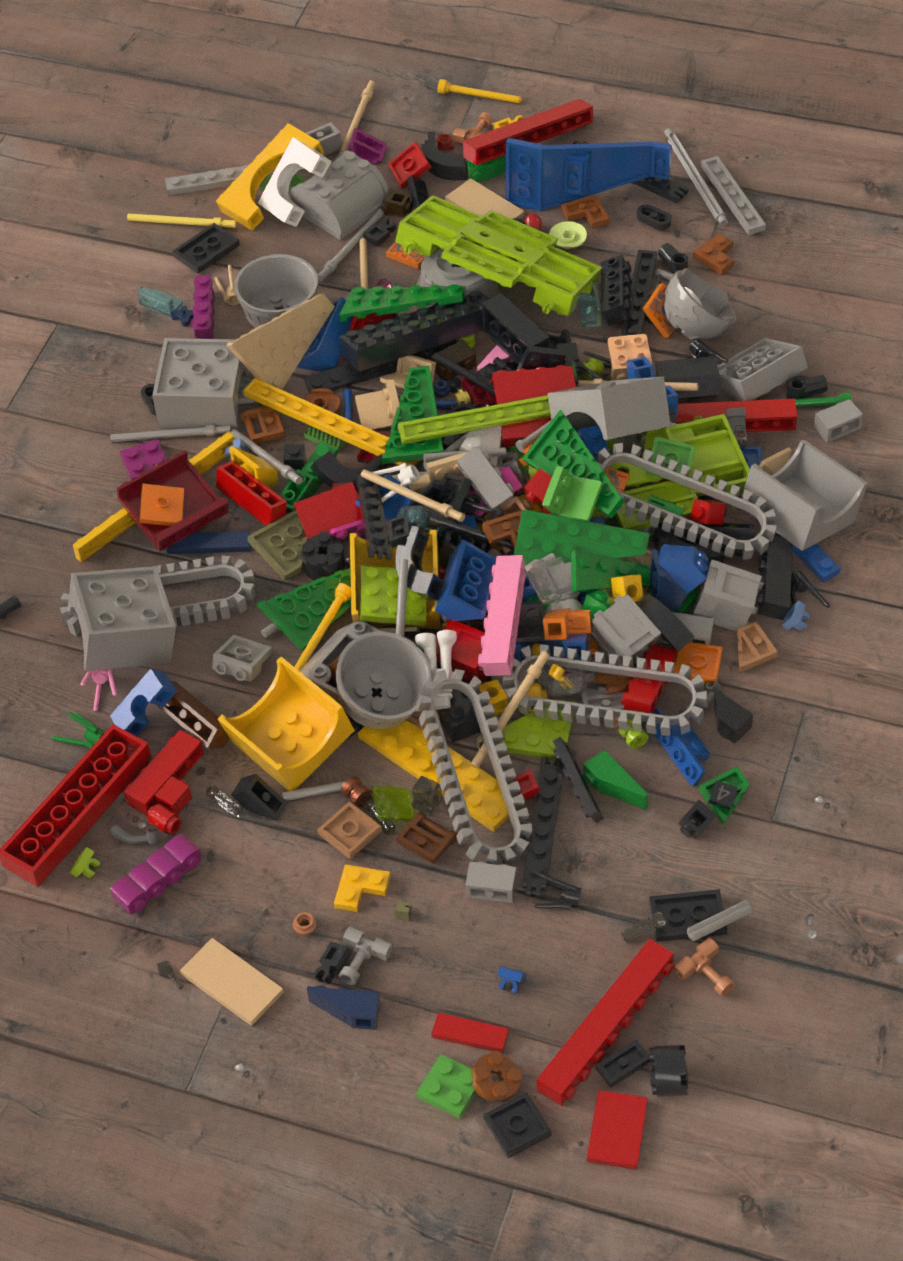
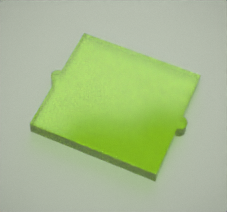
M372 785L371 790L379 820L410 822L414 818L407 788L392 787L391 785Z

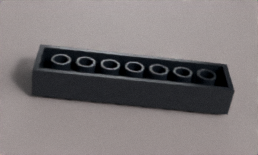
M472 291L465 295L463 302L437 305L435 303L434 306L421 308L412 313H404L394 319H385L381 323L367 325L357 331H348L346 334L339 336L342 357L360 372L483 331L482 303L490 298L480 291Z

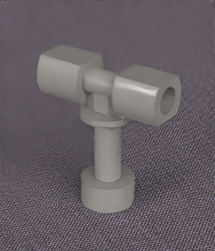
M349 926L343 936V943L353 947L356 955L350 966L342 968L339 979L345 984L354 986L360 977L357 971L363 960L375 956L387 961L392 952V944L379 938L372 941L364 937V932Z

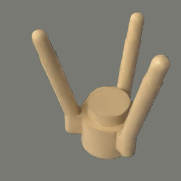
M228 265L230 286L226 292L218 277H214L223 296L224 303L236 306L240 303L234 288L232 266Z

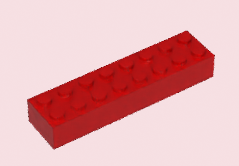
M112 724L0 848L2 866L34 886L39 887L125 790L127 785L133 781L152 759L148 743Z

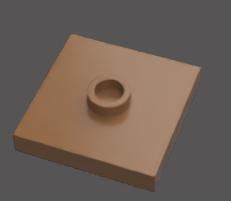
M349 801L321 825L317 832L347 858L351 859L382 832V826Z

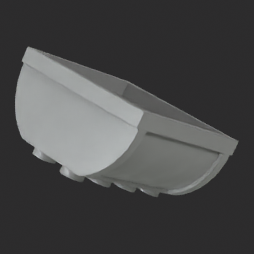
M347 150L340 153L331 162L323 178L313 175L302 184L293 187L289 192V196L296 205L305 210L302 217L342 240L369 220L379 209H383L382 200L389 191L384 177L374 165L355 155L354 152Z

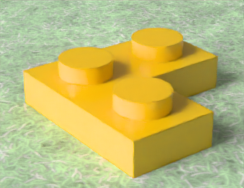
M345 865L335 897L334 908L357 912L362 893L386 896L391 877L390 872Z

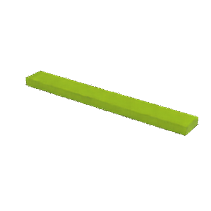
M547 395L398 423V430L403 445L551 417L549 399Z

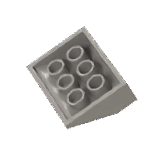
M764 338L729 358L728 363L723 362L717 365L721 389L735 401L756 400L761 395L770 393L771 389L776 386L785 384L788 379L800 375L803 370L808 368L802 346Z

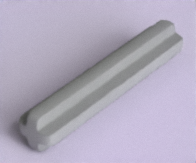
M744 900L687 929L688 937L695 941L750 914L752 907L747 900Z

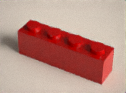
M230 461L217 467L216 488L265 526L286 516L287 501L236 462Z
M651 644L648 652H645L642 656L647 661L646 670H651V660L660 661V672H665V661L674 662L675 666L677 651ZM635 677V679L631 678L628 692H624L621 705H624V710L653 714L668 681Z
M179 730L175 736H172L168 740L167 745L155 754L148 766L140 771L139 776L127 785L124 791L127 805L147 816L150 807L157 804L155 794L171 776L178 780L182 779L204 755L201 741L182 730Z

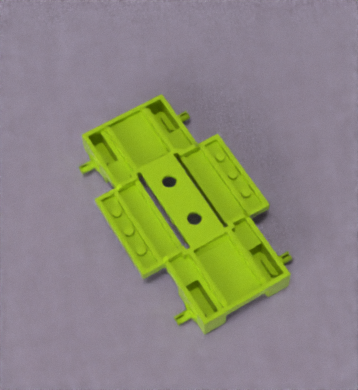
M433 195L400 221L395 240L396 243L404 247L405 253L410 254L412 251H417L420 255L428 257L439 246V248L444 250L442 259L447 260L450 264L459 265L469 272L480 274L485 279L494 280L504 287L511 288L518 281L525 283L529 287H535L536 291L533 302L543 307L542 312H546V314L554 310L559 315L569 316L576 307L578 296L581 293L590 294L597 287L602 270L601 266L556 248L558 238L492 210L480 216Z
M725 414L704 419L701 416H696L693 419L694 421L605 440L611 456L613 455L614 444L623 443V453L631 454L634 444L641 447L640 458L642 459L645 449L652 451L655 437L694 445L696 448L689 478L693 479L696 469L703 472L701 483L705 484L707 474L716 477L714 488L717 489L719 480L728 482L726 493L730 494L732 484L740 487L738 496L743 494L750 471ZM625 462L609 466V468L615 470L623 468L628 471L630 475L626 487H639L642 483L659 482L663 479L646 475L647 470ZM529 465L528 474L531 479L538 470ZM666 481L623 492L644 502H647L650 494L669 501L683 509V518L691 517L693 500L706 495L674 481ZM624 503L622 504L621 511H617L613 516H616L620 528L639 530L652 527V525H649L651 517L649 513H647L644 523L637 520L639 510L637 508L634 510L633 518L625 515L626 504ZM594 508L591 518L603 516L604 519L610 518ZM659 518V523H663V519Z

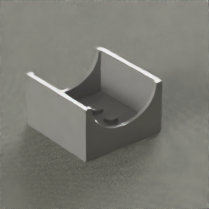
M164 338L152 394L159 429L200 428L214 424L215 426L231 425V431L233 429L238 430L239 385L241 376H248V370L227 347L229 342L235 340Z
M664 376L612 380L548 393L551 420L561 409L577 433L581 428L599 425L603 439L608 440L671 426Z
M802 440L790 460L773 475H769L760 469L756 463L751 465L744 490L753 492L751 503L753 504L756 503L759 496L767 500L763 513L774 509L776 514L774 525H777L775 532L803 551L854 523L868 483L807 441Z
M157 566L71 573L68 613L69 615L77 613L83 638L85 671L171 663L176 625Z

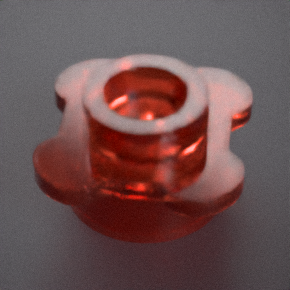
M440 134L435 139L438 150L454 148V144H452L453 137L449 134Z

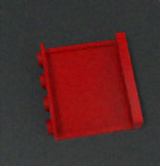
M559 365L555 368L538 367L531 370L524 368L517 369L516 371L499 370L493 373L491 378L497 405L547 396L550 392L576 387L573 367H566L565 365ZM551 417L500 426L502 434L501 448L516 446L518 440H523L548 423Z

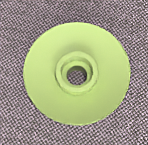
M571 221L558 223L549 232V235L558 238L556 246L564 249L576 248L582 245L587 238L586 229L579 223Z

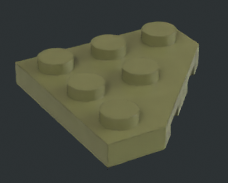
M296 510L248 536L249 544L284 581L302 571V545L308 539Z

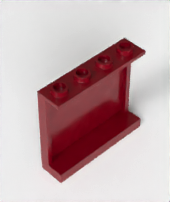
M187 450L174 454L169 460L156 464L151 470L140 473L136 478L122 483L117 488V500L159 552L228 513V500L224 496L221 498L217 496L188 460ZM142 484L184 488L182 520L172 526L140 523Z

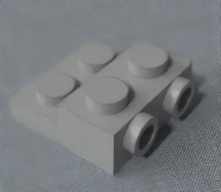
M233 635L213 654L212 669L218 674H229L235 676L239 681L251 682L261 672V666L271 655L272 647Z

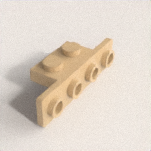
M464 452L426 463L428 474L421 475L419 480L409 484L410 490L420 493L432 481L442 480L445 473L465 477L458 468L457 460L467 453Z

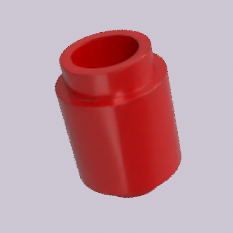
M158 803L151 806L148 810V823L166 834H175L179 830L182 819L168 807Z

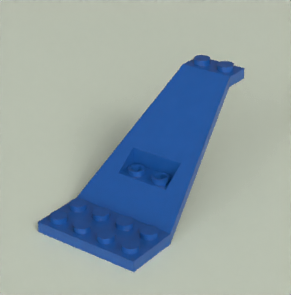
M508 138L506 141V200L518 207L543 211L647 177L668 180L671 170L672 145L659 142L541 145Z

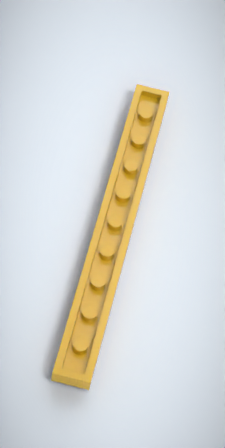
M254 378L243 390L245 397L379 456L385 453L389 437ZM419 460L397 462L395 464L401 465L406 463L407 466L411 464L415 466Z
M227 432L192 459H189L200 475L227 457L224 455L225 448L233 445L234 435ZM124 508L73 544L76 559L83 562L136 522Z

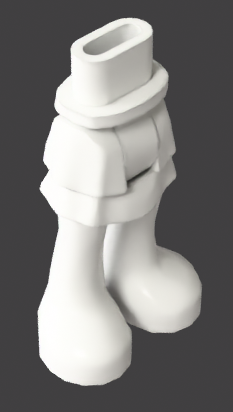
M456 631L437 632V638L432 633H420L415 636L417 646L424 650L426 660L430 664L432 682L436 672L445 670L447 680H451L454 673L451 666V651L457 639ZM437 640L440 647L441 669H437ZM453 689L442 690L434 696L436 710L450 708Z

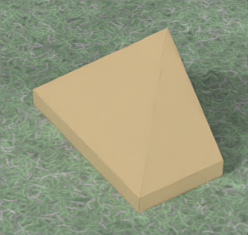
M788 447L762 460L758 467L769 475H773L789 461L791 449Z

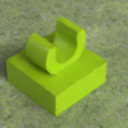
M86 847L79 854L69 873L78 877L83 872L86 877L91 878L95 872L89 869V865L94 868L100 865L97 859L91 858L94 851Z

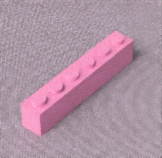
M522 555L497 556L496 564L492 566L493 582H490L489 585L491 598L487 600L488 617L484 619L485 635L481 637L483 650L482 654H479L478 657L479 667L483 668L485 676L512 674L527 569Z

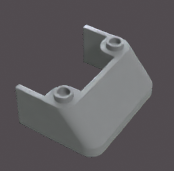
M357 621L338 629L300 672L340 704L337 689L327 684L331 679L332 670L329 665L353 639H357L362 634L381 630L363 621Z

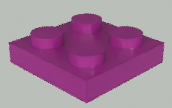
M158 439L120 451L122 461L131 480L140 473L151 470L156 464L167 461Z

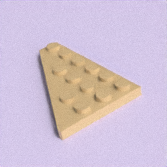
M317 294L310 300L302 302L296 308L289 309L282 313L281 316L271 319L272 321L256 327L233 342H229L227 347L256 379L282 390L335 306L324 294Z

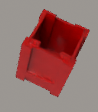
M449 620L444 630H453L457 633V639L451 651V666L454 667V671L455 669L464 671L462 682H468L475 676L483 684L489 676H485L483 668L479 667L478 657L479 654H482L481 637L485 635V632L461 622ZM437 640L436 658L437 661L441 662L440 647Z

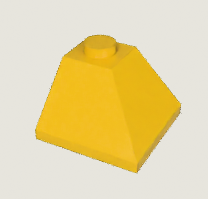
M234 446L229 448L231 461L236 462L267 487L272 489L279 484L278 470L264 459Z

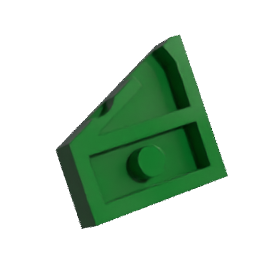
M738 766L703 783L699 786L698 790L711 810L716 814L720 823L724 824L748 790L750 783ZM716 780L738 788L730 811L708 803Z

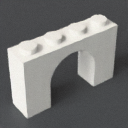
M292 138L258 204L284 223L297 227L305 210L296 205L289 196V184L292 177L297 171L305 168L309 172L323 178L332 161L305 142Z

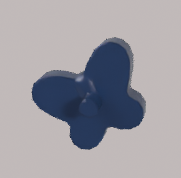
M186 306L171 312V319H180L184 327L188 326L190 320L194 318L193 311L188 310Z

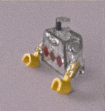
M539 643L534 644L531 649L533 656L540 655ZM556 664L552 666L544 665L539 676L540 684L553 698L581 694L585 690V683L594 681L593 671L560 667Z

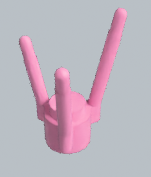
M113 669L88 671L81 682V686H84L91 676L93 681L97 683L93 709L95 712L98 711L102 684L108 678L113 696L117 695Z

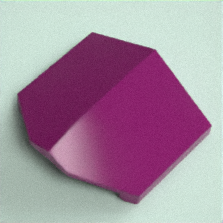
M354 128L349 143L351 152L367 160L372 165L382 162L387 143L357 128Z

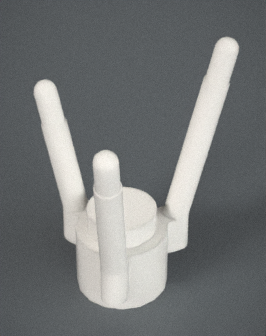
M406 463L372 472L376 475L400 471L398 478L401 482L400 485L403 487L420 479L417 468L412 464L407 466ZM390 491L381 498L382 503L396 494V492Z

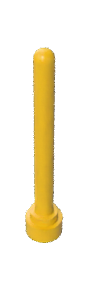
M440 79L437 92L439 94L455 92L512 103H521L522 101L520 96L451 85L448 80Z
M339 583L334 595L335 600L295 665L298 671L308 662L342 603L350 600L351 587Z

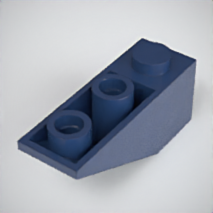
M321 985L315 987L307 986L308 999L312 1004L352 1028L377 1030L381 1006L379 992L368 989L363 991L350 990L345 987L335 989Z

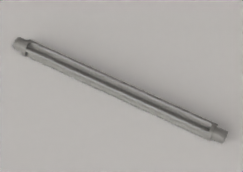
M667 128L664 131L667 141L672 145L673 151L715 220L721 226L727 225L726 214L723 212L678 136L671 128Z

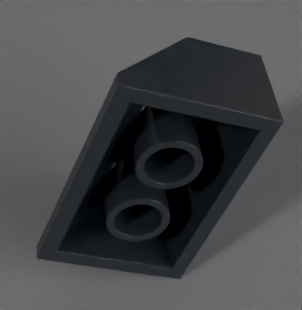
M715 356L655 361L656 377L664 376L665 382L698 383V391H675L678 394V400L717 397L721 395L720 374Z

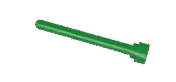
M851 392L842 393L838 397L795 399L796 407L836 405L839 402L851 400Z

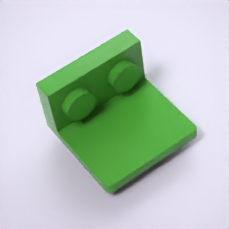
M556 466L542 505L552 515L588 522L591 519L603 483L598 480L572 476L564 467Z

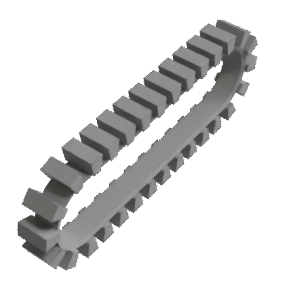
M623 443L614 444L612 456H610L606 448L598 452L597 462L604 472L615 463L625 462L752 513L761 524V532L753 539L737 540L618 491L625 501L624 504H626L625 515L633 518L634 510L637 508L639 509L637 520L645 523L647 513L651 514L649 525L658 527L659 518L664 519L662 530L670 533L672 523L676 524L674 535L681 538L684 528L689 530L686 540L695 543L698 533L701 535L699 545L707 548L710 538L714 540L711 550L720 553L722 544H725L727 546L724 555L730 558L733 557L735 549H741L742 560L751 559L754 546L761 555L767 550L769 542L773 541L777 525H774L776 514L774 509L763 513L767 500L759 496L756 503L753 504L751 503L753 492L744 490L742 499L738 498L740 487L733 484L730 494L726 493L728 482L719 480L718 488L716 489L713 487L716 477L708 474L705 484L701 483L703 472L695 469L693 479L689 478L691 467L683 464L679 474L676 472L678 462L671 459L668 469L664 468L666 457L659 454L657 455L656 464L652 463L654 452L645 449L642 459L640 458L641 447L634 444L631 454L623 453Z
M223 555L222 565H216L215 558L208 557L205 558L207 567H202L201 559L192 560L194 569H189L188 561L179 562L181 571L176 572L175 563L166 564L168 573L163 574L162 565H158L157 569L162 585L218 576H230L241 583L238 591L230 597L170 607L176 627H178L177 617H180L182 626L191 625L189 615H194L195 624L204 622L203 613H207L208 621L210 622L217 620L216 611H221L222 619L231 618L229 609L235 607L240 614L246 611V600L253 602L256 596L252 569L247 571L246 562L241 559L233 567L231 557ZM63 593L60 599L62 603L60 610L64 625H68L70 633L77 636L81 631L77 613L69 615V594Z
M540 644V654L542 651H545L551 655L550 647ZM530 646L521 649L524 659L521 663L514 658L512 667L514 674L503 676V684L505 689H507L505 691L509 702L519 688L521 674L531 664L534 665L539 655H531ZM554 646V657L549 656L544 665L552 666L556 664L566 668L679 683L687 687L693 697L692 703L685 712L677 716H664L536 698L526 694L518 705L520 713L527 716L529 715L531 705L535 706V716L539 718H545V708H549V718L553 720H559V710H563V721L573 722V712H577V723L587 724V714H591V725L600 726L601 715L605 716V727L614 728V717L619 718V729L628 730V719L633 720V731L642 732V721L647 722V733L656 734V723L661 724V735L671 736L670 725L679 724L682 735L690 732V724L687 721L690 717L697 724H700L704 718V711L696 707V705L707 708V691L699 692L704 690L703 679L698 674L690 681L691 667L684 664L681 665L679 674H675L674 662L665 661V672H660L661 664L659 660H651V670H646L647 661L644 658H637V668H633L632 657L623 656V666H619L618 655L609 654V664H605V654L595 652V662H591V651L581 650L582 661L578 660L577 649L568 648V659H565L563 647Z
M455 669L451 680H447L445 670L436 672L433 682L428 678L421 689V695L417 701V712L422 711L419 721L421 727L425 726L423 731L425 740L430 739L427 746L430 753L434 752L431 758L433 765H438L435 771L438 779L442 778L440 787L442 792L446 791L444 795L446 805L451 804L448 812L450 818L455 817L452 822L455 832L460 830L456 836L458 843L461 845L470 840L472 845L469 847L466 855L472 861L479 851L486 855L484 862L488 864H495L497 856H500L502 864H512L516 857L515 853L520 857L529 844L526 840H528L532 833V823L525 824L529 813L527 807L521 809L525 801L522 794L518 795L521 790L518 781L513 782L516 774L514 768L509 769L512 762L509 755L505 756L507 752L505 742L500 743L503 735L501 729L496 730L499 723L496 716L492 718L495 711L492 704L488 705L490 701L489 693L486 691L477 695L476 691L481 681L475 676L469 685L462 682L463 670ZM454 689L461 691L472 702L514 830L513 841L507 846L498 848L488 846L475 833L434 706V696L442 690Z

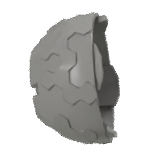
M689 268L676 271L672 276L665 291L664 309L667 320L676 329L680 327L683 335L692 340L711 339L721 335L722 332L737 321L736 314L729 305L728 296L720 288L712 286L699 276L693 274Z

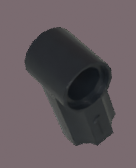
M666 243L658 250V256L671 269L672 274L688 268V256L684 253H679L673 245Z
M819 375L806 379L798 376L790 378L786 398L804 399L806 396L826 392L828 386L825 376Z

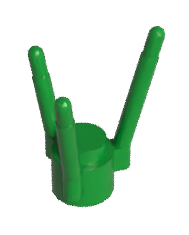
M68 712V716L87 728L84 733L86 741L52 736L51 739L91 749L106 731L98 728L77 713L75 715L72 712Z

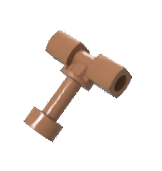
M486 112L481 113L477 119L478 125L470 128L469 131L456 128L453 132V141L463 144L464 140L482 134L481 131L484 128H489L493 123L492 116Z
M710 937L697 946V953L692 957L685 956L674 965V973L682 981L686 980L694 972L707 975L716 984L714 990L721 997L730 993L735 986V982L729 976L722 977L710 966L711 958L719 953V946Z

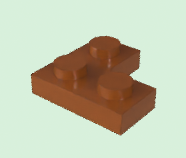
M596 195L561 204V211L567 221L586 217L592 229L610 224V218Z
M718 233L693 251V257L722 275L734 266L735 260L724 254L733 247V241Z
M521 510L483 522L482 528L490 544L509 538L515 548L522 514Z

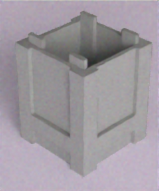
M712 560L708 568L707 579L700 585L693 615L714 618V625L737 632L738 628L750 624V622H747L750 614H755L758 609L754 605L758 589L761 590L764 584L760 582L761 576Z
M628 594L624 597L619 595L614 599V605L604 612L599 610L593 615L595 617L593 619L594 624L592 625V633L589 635L608 657L609 654L619 656V666H623V656L632 657L634 665L637 663V658H642L643 654L648 652L651 644H657L661 632Z

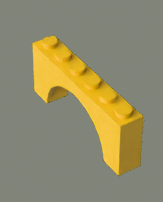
M288 123L268 143L267 147L256 156L254 161L244 169L240 176L231 183L227 190L219 196L216 203L221 212L253 231L264 219L260 208L255 204L256 192L262 181L277 168L292 138L305 142L323 155L324 150L320 142Z

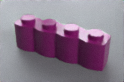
M211 275L196 276L194 279L195 291L193 293L194 305L192 309L194 339H214L215 292Z
M182 833L176 835L164 847L155 851L146 861L137 865L129 875L124 876L111 887L113 899L130 915L141 911L146 906L148 900L159 897L166 886L178 882L184 872L194 869L201 860L200 849Z

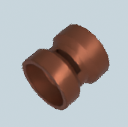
M357 776L347 779L341 787V793L346 798H350L351 803L358 808L367 804L372 797V791L367 786H363L362 781Z

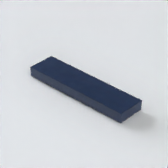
M251 531L195 532L166 548L167 554L250 551L251 545L248 542V536L251 535Z

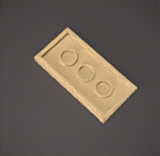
M471 178L445 196V201L480 216L492 210L511 219H521L524 217L522 209Z
M213 938L180 970L183 977L250 1026L284 993L282 987Z

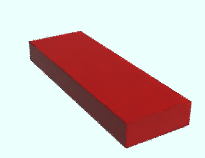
M438 1013L431 1034L432 1038L489 1051H499L503 1054L509 1028Z

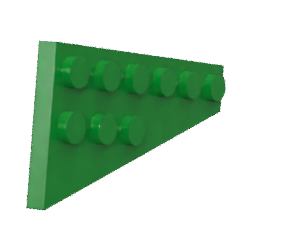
M457 284L443 287L439 285H432L430 287L415 285L404 288L401 286H394L392 288H383L381 286L373 288L356 287L351 289L339 314L340 322L347 321V317L357 316L358 319H361L370 313H375L379 316L409 311L408 307L417 305L421 309L427 308L426 306L431 303L446 305L463 302L466 295V287Z
M430 366L409 368L404 384L405 388L403 394H401L400 404L397 407L392 423L391 434L386 443L385 453L382 456V464L424 459V454L443 452L441 437L402 445L398 430V423L438 416Z
M560 409L522 459L536 470L541 468L550 476H553L556 466L564 467L572 476L601 481L603 486L595 508L612 518L625 501Z
M522 509L514 555H522L527 567L535 559L540 560L553 553L556 561L543 568L571 562V553L574 550L616 559L646 555L650 533Z
M351 568L337 571L326 578L322 577L296 587L290 592L281 593L267 601L258 602L257 607L303 651L335 600V590L339 583L351 587ZM351 598L342 603L329 627L351 609Z

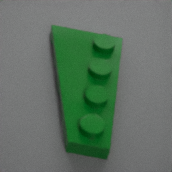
M574 550L571 553L572 593H579L580 591L594 592L596 590L612 591L611 578L641 574L642 588L650 586L649 565Z

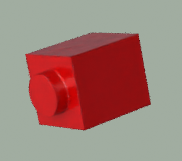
M694 499L690 520L704 524L723 525L726 504L713 500Z
M171 776L155 794L156 803H161L179 814L192 799L190 786L184 780H178Z

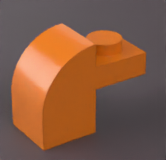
M564 608L547 613L543 618L545 640H565L569 634L592 633L591 610L570 611V608Z

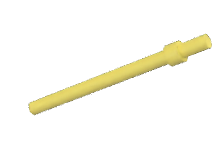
M130 213L127 215L128 221L210 226L216 223L221 228H236L237 222L234 220H223L218 217L205 219Z

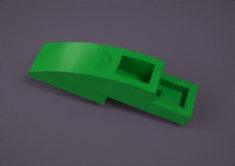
M323 442L318 444L302 470H296V474L303 478L302 483L298 485L290 480L280 494V497L287 501L286 508L295 511L294 503L313 496L323 482L311 470V465L329 451L336 458L339 454L338 449Z

